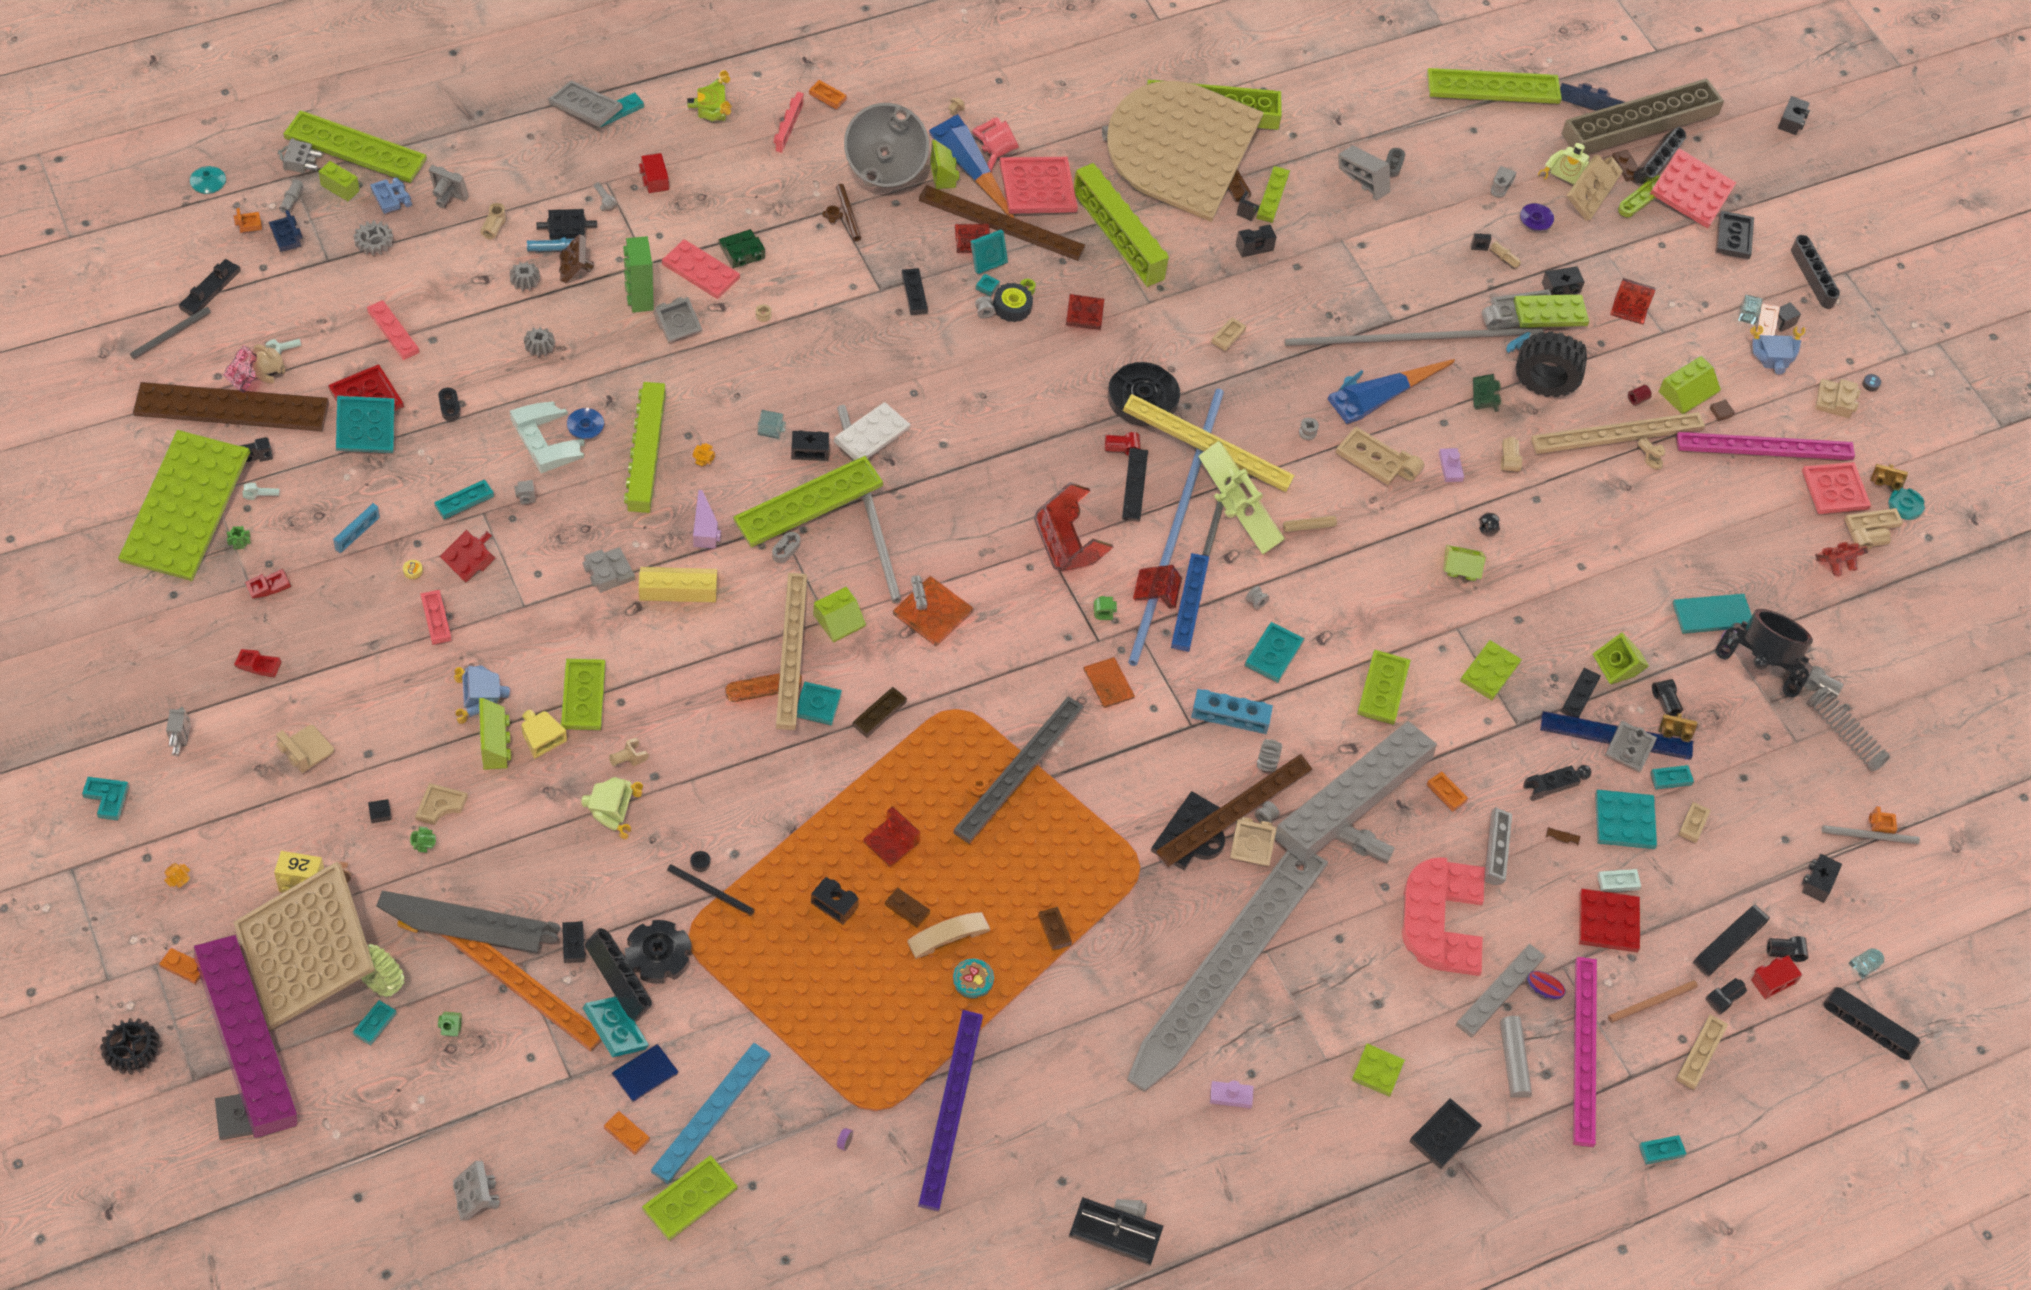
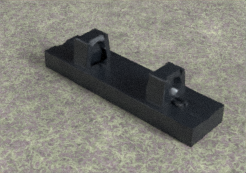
M224 259L220 264L217 263L213 267V271L197 287L194 286L190 290V294L179 304L180 310L191 316L202 310L241 272L240 266L227 259Z

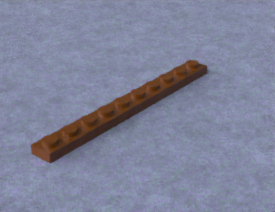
M928 185L924 187L919 196L920 202L991 229L1002 230L1007 235L1079 261L1085 250V244Z
M1299 754L1158 849L1156 853L1169 868L1237 822L1238 819H1241L1312 770V767L1303 755Z

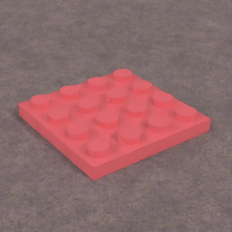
M1678 148L1650 194L1708 229L1736 182Z
M1067 156L1000 158L999 164L1009 214L1077 212L1078 206Z

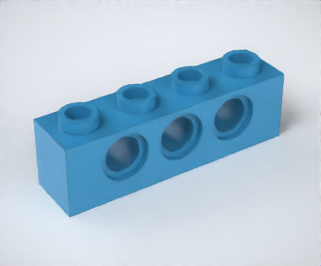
M1197 689L1191 718L1267 734L1273 705L1265 702L1251 701L1247 698L1233 697L1228 694H1219L1206 689Z

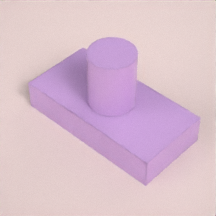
M1458 448L1440 449L1439 457L1445 482H1463L1464 474Z
M1212 1081L1210 1104L1243 1108L1252 1107L1253 1086L1242 1085L1238 1081H1231L1229 1083Z

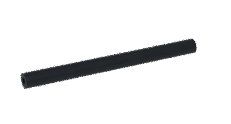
M672 864L668 866V872L750 916L753 915L754 908Z

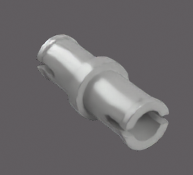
M297 179L292 181L279 207L281 212L285 213L286 210L290 212L293 204L297 202L298 194L303 187L301 181Z

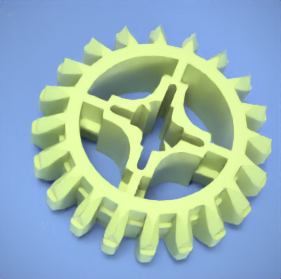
M369 944L367 946L375 971L361 978L362 982L380 996H392L404 984L403 971L399 968V964L395 962V958H392L383 948L380 949L377 945Z

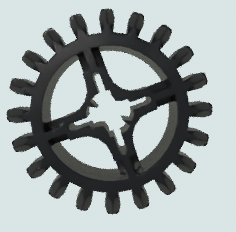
M129 1018L126 1023L120 1020V1025L113 1024V1030L106 1029L107 1036L102 1037L103 1044L100 1045L101 1056L105 1060L106 1065L111 1066L114 1072L119 1069V1072L123 1074L127 1070L131 1075L135 1069L140 1073L143 1066L148 1069V1062L155 1063L154 1056L159 1055L158 1048L161 1046L160 1041H158L160 1037L155 1028L149 1025V1022L145 1021L142 1023L139 1018L133 1022V1019ZM128 1041H130L131 1045H133V1051H131L130 1047H128Z

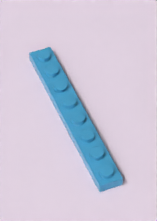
M756 1043L750 1046L651 1169L653 1175L667 1184L672 1181L770 1059L771 1053Z

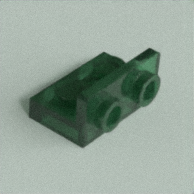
M1494 373L1473 377L1475 410L1493 407L1495 412L1499 411L1501 396L1498 394V391L1501 390L1500 381L1496 380Z

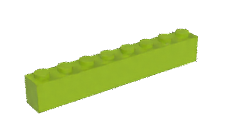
M643 382V387L638 392V400H641V402L637 403L636 414H639V416L634 421V429H637V431L632 436V444H635L634 448L631 447L630 458L633 461L629 462L628 473L631 475L627 477L626 489L629 490L628 493L625 492L624 504H627L628 512L650 513L666 395L665 383Z

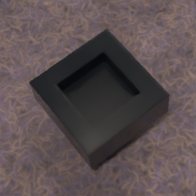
M1474 233L1470 244L1471 250L1488 251L1492 240L1491 234Z
M388 799L368 802L371 823L392 820Z

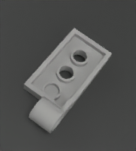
M1549 289L1492 297V305L1484 308L1481 313L1487 328L1491 330L1520 326L1513 301L1514 297L1551 295Z

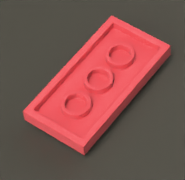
M685 239L662 259L663 266L716 299H719L740 278V273Z

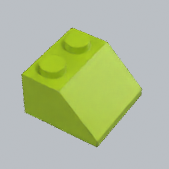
M932 140L930 167L935 188H956V181L959 180V171L955 169L956 158L952 156L950 149L938 141Z
M1446 545L1443 570L1447 572L1448 576L1458 577V575L1465 576V579L1476 581L1477 578H1482L1486 556L1483 551Z
M847 586L814 602L813 616L833 643L866 627L858 602Z

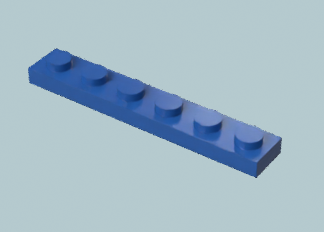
M1191 553L1171 648L1190 651L1209 562L1208 556Z

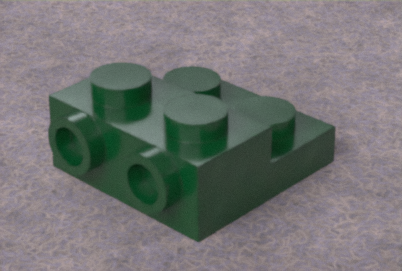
M751 229L718 239V244L732 268L742 267L746 264L765 259V248L759 237H755Z

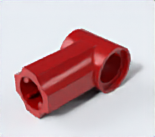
M1129 432L1125 436L1105 435V451L1125 452L1129 456L1130 448L1141 449L1140 435L1136 432Z

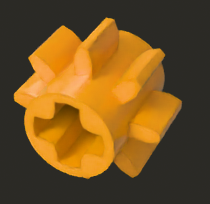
M702 443L701 446L697 445L692 454V457L696 459L695 464L702 467L706 466V464L710 465L715 458V452L712 451L713 446L707 443Z
M175 862L164 871L166 875L164 881L170 887L176 885L180 888L190 879L188 876L190 869L184 863L178 865Z

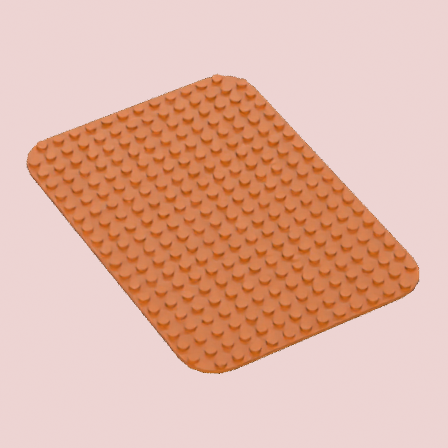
M960 709L945 710L928 718L723 891L754 908L755 911L752 916L715 898L698 913L690 926L688 937L691 942V953L698 963L845 1100L861 1109L872 1111L890 1109L904 1101L952 1057L963 1010L983 1015L980 1026L981 1030L1122 901L1138 882L1140 863L1137 853L1131 845L1038 765H1036L970 844L953 833L955 827L981 798L971 793L969 789L970 782L974 778L981 777L988 781L990 788L1021 752L1019 748L985 719L971 711ZM825 877L836 880L841 885V889L844 891L850 890L859 898L857 910L844 925L811 904V893ZM897 887L930 909V914L918 927L885 906V901ZM834 897L833 899H834V900H839L840 898H839V897ZM1058 907L1071 937L1072 944L1052 950L1038 914L1041 911ZM982 912L990 927L989 932L973 938L970 935L935 948V951L931 954L915 959L907 943L910 938L927 928L951 918ZM975 958L983 960L991 967L994 974V982L988 994L972 999L964 997L956 990L953 983V974L960 962Z

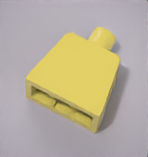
M527 710L523 713L522 717L525 722L521 724L522 734L534 759L567 741L565 728L547 712L543 711L535 715L532 710Z

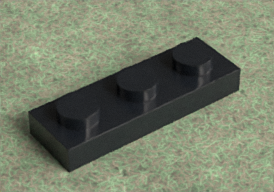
M919 268L902 269L901 275L910 315L927 314L928 306Z
M1584 667L1562 707L1561 713L1578 721L1601 675Z

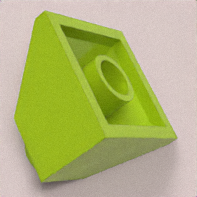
M1623 632L1592 653L1610 684L1633 678L1649 667L1641 651Z

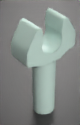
M273 339L265 344L266 348H273L280 355L283 350L301 346L300 339L285 343H278Z
M256 483L244 484V490L242 491L243 498L248 500H254L257 495L279 496V489L258 488Z

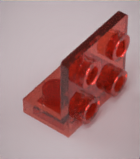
M955 224L956 253H972L970 241L990 234L989 224Z
M1623 278L1615 296L1610 315L1644 325L1656 288Z
M1173 564L1142 568L1138 573L1133 599L1139 601L1161 598L1169 609L1176 608L1182 577Z
M892 806L887 810L886 821L863 839V842L891 867L919 844L920 831Z

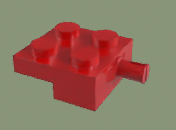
M466 529L439 557L467 583L479 569L483 572L496 559L487 550L485 545L492 535L486 530L478 538Z

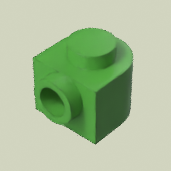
M1100 596L1093 602L1095 618L1098 620H1113V612H1117V602L1113 601V597Z
M444 1011L438 1018V1028H441V1035H459L462 1013Z

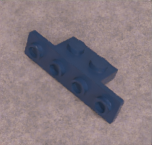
M1562 83L1560 87L1561 100L1596 111L1625 103V101L1610 97L1611 93L1607 89L1601 87L1596 89L1588 83H1579L1578 87Z

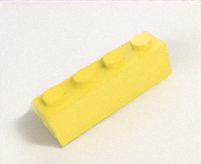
M640 568L639 601L716 602L717 569Z

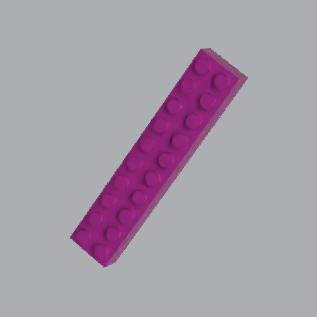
M236 935L194 945V959L197 963L200 978L254 1139L297 1126V1112Z

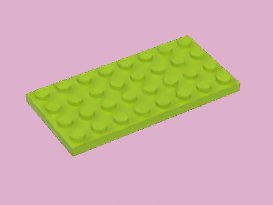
M177 430L118 557L119 562L193 581L250 454L249 448Z

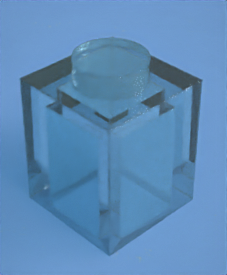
M1745 294L1740 306L1738 321L1755 325L1761 312L1762 298Z
M762 410L758 421V435L779 439L781 432L784 433L786 428V422L783 421L784 414Z

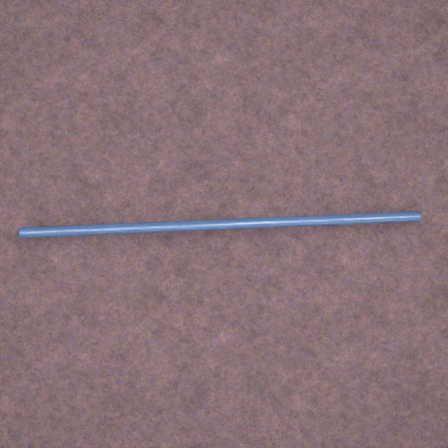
M1222 389L1215 390L1203 430L1209 433L1212 432L1224 394ZM1198 448L1190 467L1128 661L1132 666L1138 664L1202 463L1198 456L1204 451Z

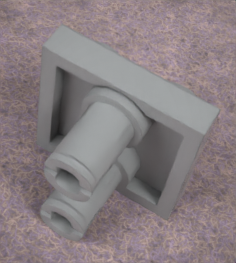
M431 165L429 173L434 187L432 193L437 197L436 205L440 208H445L451 197L466 202L469 196L464 178L460 174L449 172L443 167Z
M1621 721L1605 756L1640 773L1657 737L1646 733L1643 728H1636Z
M475 1161L453 1180V1189L456 1195L460 1220L468 1221L482 1208L497 1209L499 1207L500 1201L497 1200L499 1196L489 1195L488 1190L495 1187V1176L485 1174L483 1161Z

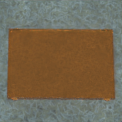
M1115 657L1083 667L1103 708L1135 698V694Z

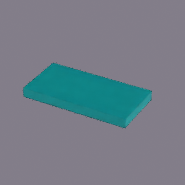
M1744 593L1674 599L1672 603L1682 634L1727 630L1733 623L1741 624L1743 621L1748 623L1752 616Z

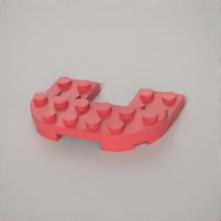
M1438 857L1421 862L1410 873L1403 893L1405 897L1402 938L1408 952L1411 951L1417 957V961L1424 966L1440 971L1475 976L1481 975L1483 937L1445 932L1444 929L1446 901L1475 905L1483 904L1485 867L1447 862V858Z

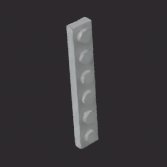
M1529 943L1457 1021L1456 1026L1472 1038L1526 980L1529 973L1537 968L1544 960L1545 955Z

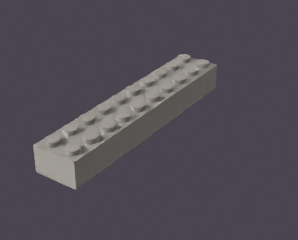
M1407 721L1278 824L1275 840L1305 863L1337 837L1346 826L1349 827L1430 761L1434 756L1437 743Z

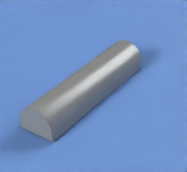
M1496 807L1491 812L1485 881L1492 885H1500L1506 881L1512 814Z
M1507 1016L1501 1019L1500 1028L1510 1098L1531 1097L1532 1090L1521 1018L1518 1016Z

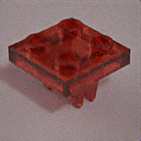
M1070 294L1066 326L1101 330L1105 299Z
M1848 542L1838 543L1835 548H1823L1822 552L1815 554L1816 561L1829 562L1833 575L1841 576V562L1846 561L1849 571L1858 570L1857 557L1867 554L1868 549L1867 546L1859 545V543L1848 544Z

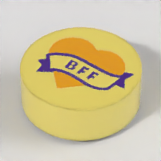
M417 560L405 562L403 565L405 577L408 579L419 578L423 573L422 564Z

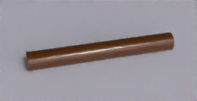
M838 184L836 190L853 241H860L861 235L844 184Z

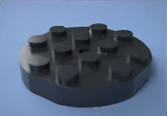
M1134 362L1124 365L1111 377L1107 398L1112 410L1127 422L1151 426L1123 411L1131 394L1173 414L1178 408L1180 387L1176 378L1161 366L1148 362Z

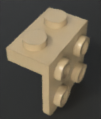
M308 725L290 738L283 730L276 734L277 748L281 753L286 754L290 763L294 767L296 766L301 773L309 770L334 753L333 746L314 725Z

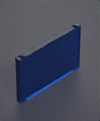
M656 1044L614 1070L612 1075L630 1100L634 1102L676 1076L679 1071L661 1047Z

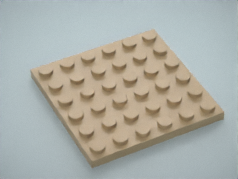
M338 862L333 863L234 921L248 973L269 1031L375 971L342 866Z

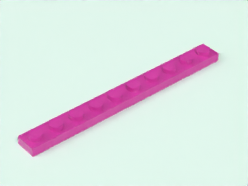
M1678 432L1676 435L1678 451L1854 460L1855 458L1853 442L1688 432Z
M1577 957L1575 960L1573 1145L1594 1148L1596 1145L1597 959Z

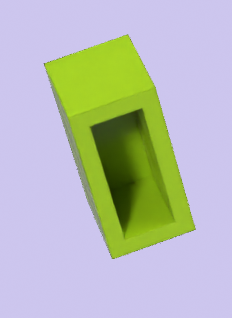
M331 161L318 171L320 185L346 201H350L360 191L358 177Z

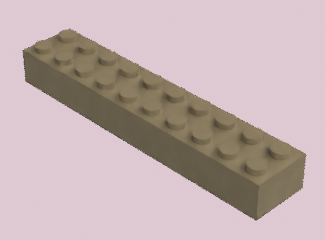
M1706 78L1567 119L1561 134L1570 147L1574 148L1576 143H1580L1585 147L1583 153L1590 154L1717 116L1721 111L1724 100Z

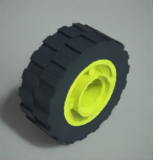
M1006 283L997 288L993 300L996 315L1008 322L1023 321L1031 312L1033 304L1032 293L1021 284Z

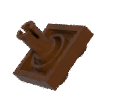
M581 234L560 252L559 273L561 282L567 283L581 268L591 272L594 267V261L585 258L586 237Z

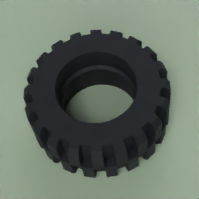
M1548 331V333L1539 332L1537 335L1534 334L1527 338L1521 345L1516 364V375L1522 385H1526V388L1529 391L1533 390L1535 394H1543L1545 397L1566 396L1570 392L1572 393L1577 390L1582 384L1587 364L1586 351L1577 340L1574 341L1573 337L1569 335L1565 336L1564 333H1554V331ZM1543 362L1555 363L1559 366H1549L1544 364Z

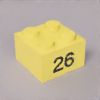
M281 851L274 871L279 892L284 893L323 870L322 857Z

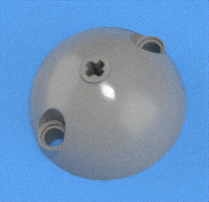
M878 103L862 109L852 118L845 132L844 151L851 169L863 180L867 187L892 188L909 182L922 170L929 154V137L924 124L911 110L898 104ZM901 113L905 116V119L900 120L896 115ZM883 151L887 152L885 156H882ZM867 175H873L876 179L871 181L867 178Z

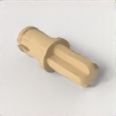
M1498 241L1493 242L1490 246V250L1498 255L1501 261L1505 260L1514 268H1518L1521 264V261L1510 253L1511 250L1503 247Z

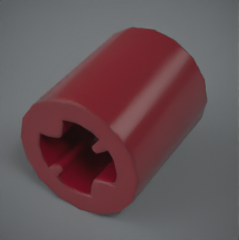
M1645 384L1628 392V399L1632 405H1638L1652 397L1650 388Z

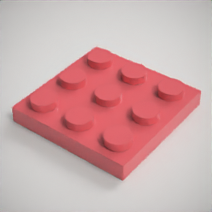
M1855 462L1803 467L1802 473L1818 514L1870 509L1871 504Z

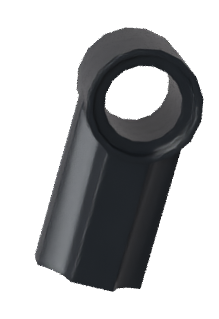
M1668 679L1653 682L1652 693L1656 699L1660 700L1666 715L1676 716L1677 713H1682L1683 708L1676 695L1677 687L1674 680Z
M1795 936L1790 939L1769 938L1767 941L1766 951L1769 956L1786 957L1789 955L1794 962H1803L1809 958L1807 939L1803 936Z
M1735 978L1721 989L1718 987L1706 997V1000L1719 1014H1722L1733 1002L1746 994L1748 990L1741 979Z

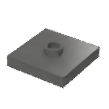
M240 1094L215 1098L220 1140L253 1135Z

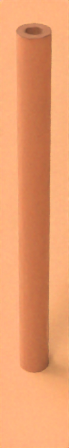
M1693 980L1608 1015V1019L1613 1023L1697 988V982Z

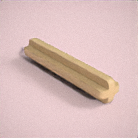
M1336 516L1284 521L1283 529L1285 532L1334 527L1337 524Z

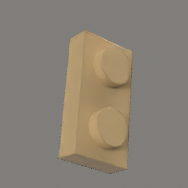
M1232 317L1214 335L1211 343L1226 352L1246 331V325Z
M1692 802L1678 835L1697 843L1711 810Z

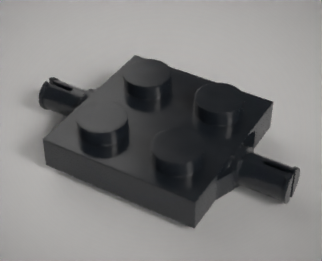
M584 209L548 210L547 222H536L537 230L547 229L550 240L563 237L575 239L579 234L585 236L587 228H597V220H586Z

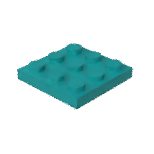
M337 396L336 451L393 453L394 398Z
M1597 789L1595 792L1597 844L1656 849L1657 832L1654 795Z

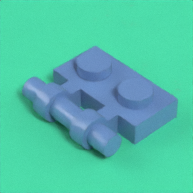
M394 178L391 184H389L387 179L370 184L371 191L383 214L400 209L401 202L406 207L412 205L411 197L405 191V186L399 178Z

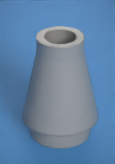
M1117 1198L1114 1208L1145 1218L1147 1203H1143L1142 1200Z

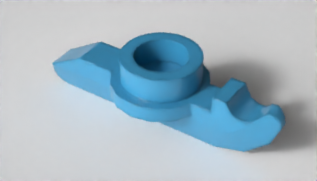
M1526 332L1507 345V352H1513L1516 348L1520 350L1521 345L1529 338L1531 333Z
M1360 370L1353 377L1347 376L1344 379V384L1338 391L1343 390L1346 386L1357 384V380L1362 376L1363 370Z

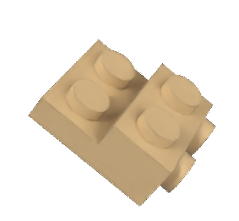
M1821 379L1815 409L1850 419L1852 413H1856L1859 402H1855L1861 392V389H1858V383L1843 379L1839 383Z
M1242 817L1241 820L1238 819L1230 859L1269 867L1277 827H1273L1272 823L1261 821V824L1254 823L1253 819Z

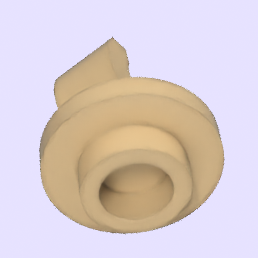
M957 97L950 100L951 104L948 107L951 110L950 114L955 116L959 110H965V103L962 99Z

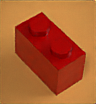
M662 153L641 156V163L638 166L640 174H643V187H647L648 193L668 191L669 178Z
M1788 955L1782 959L1780 957L1774 959L1766 967L1765 965L1758 967L1754 971L1755 974L1751 981L1763 998L1767 999L1797 984L1803 974Z

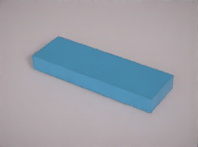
M372 503L333 539L337 552L342 553L380 518L377 505Z

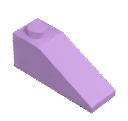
M698 490L693 547L716 549V542L721 539V530H718V522L703 491Z

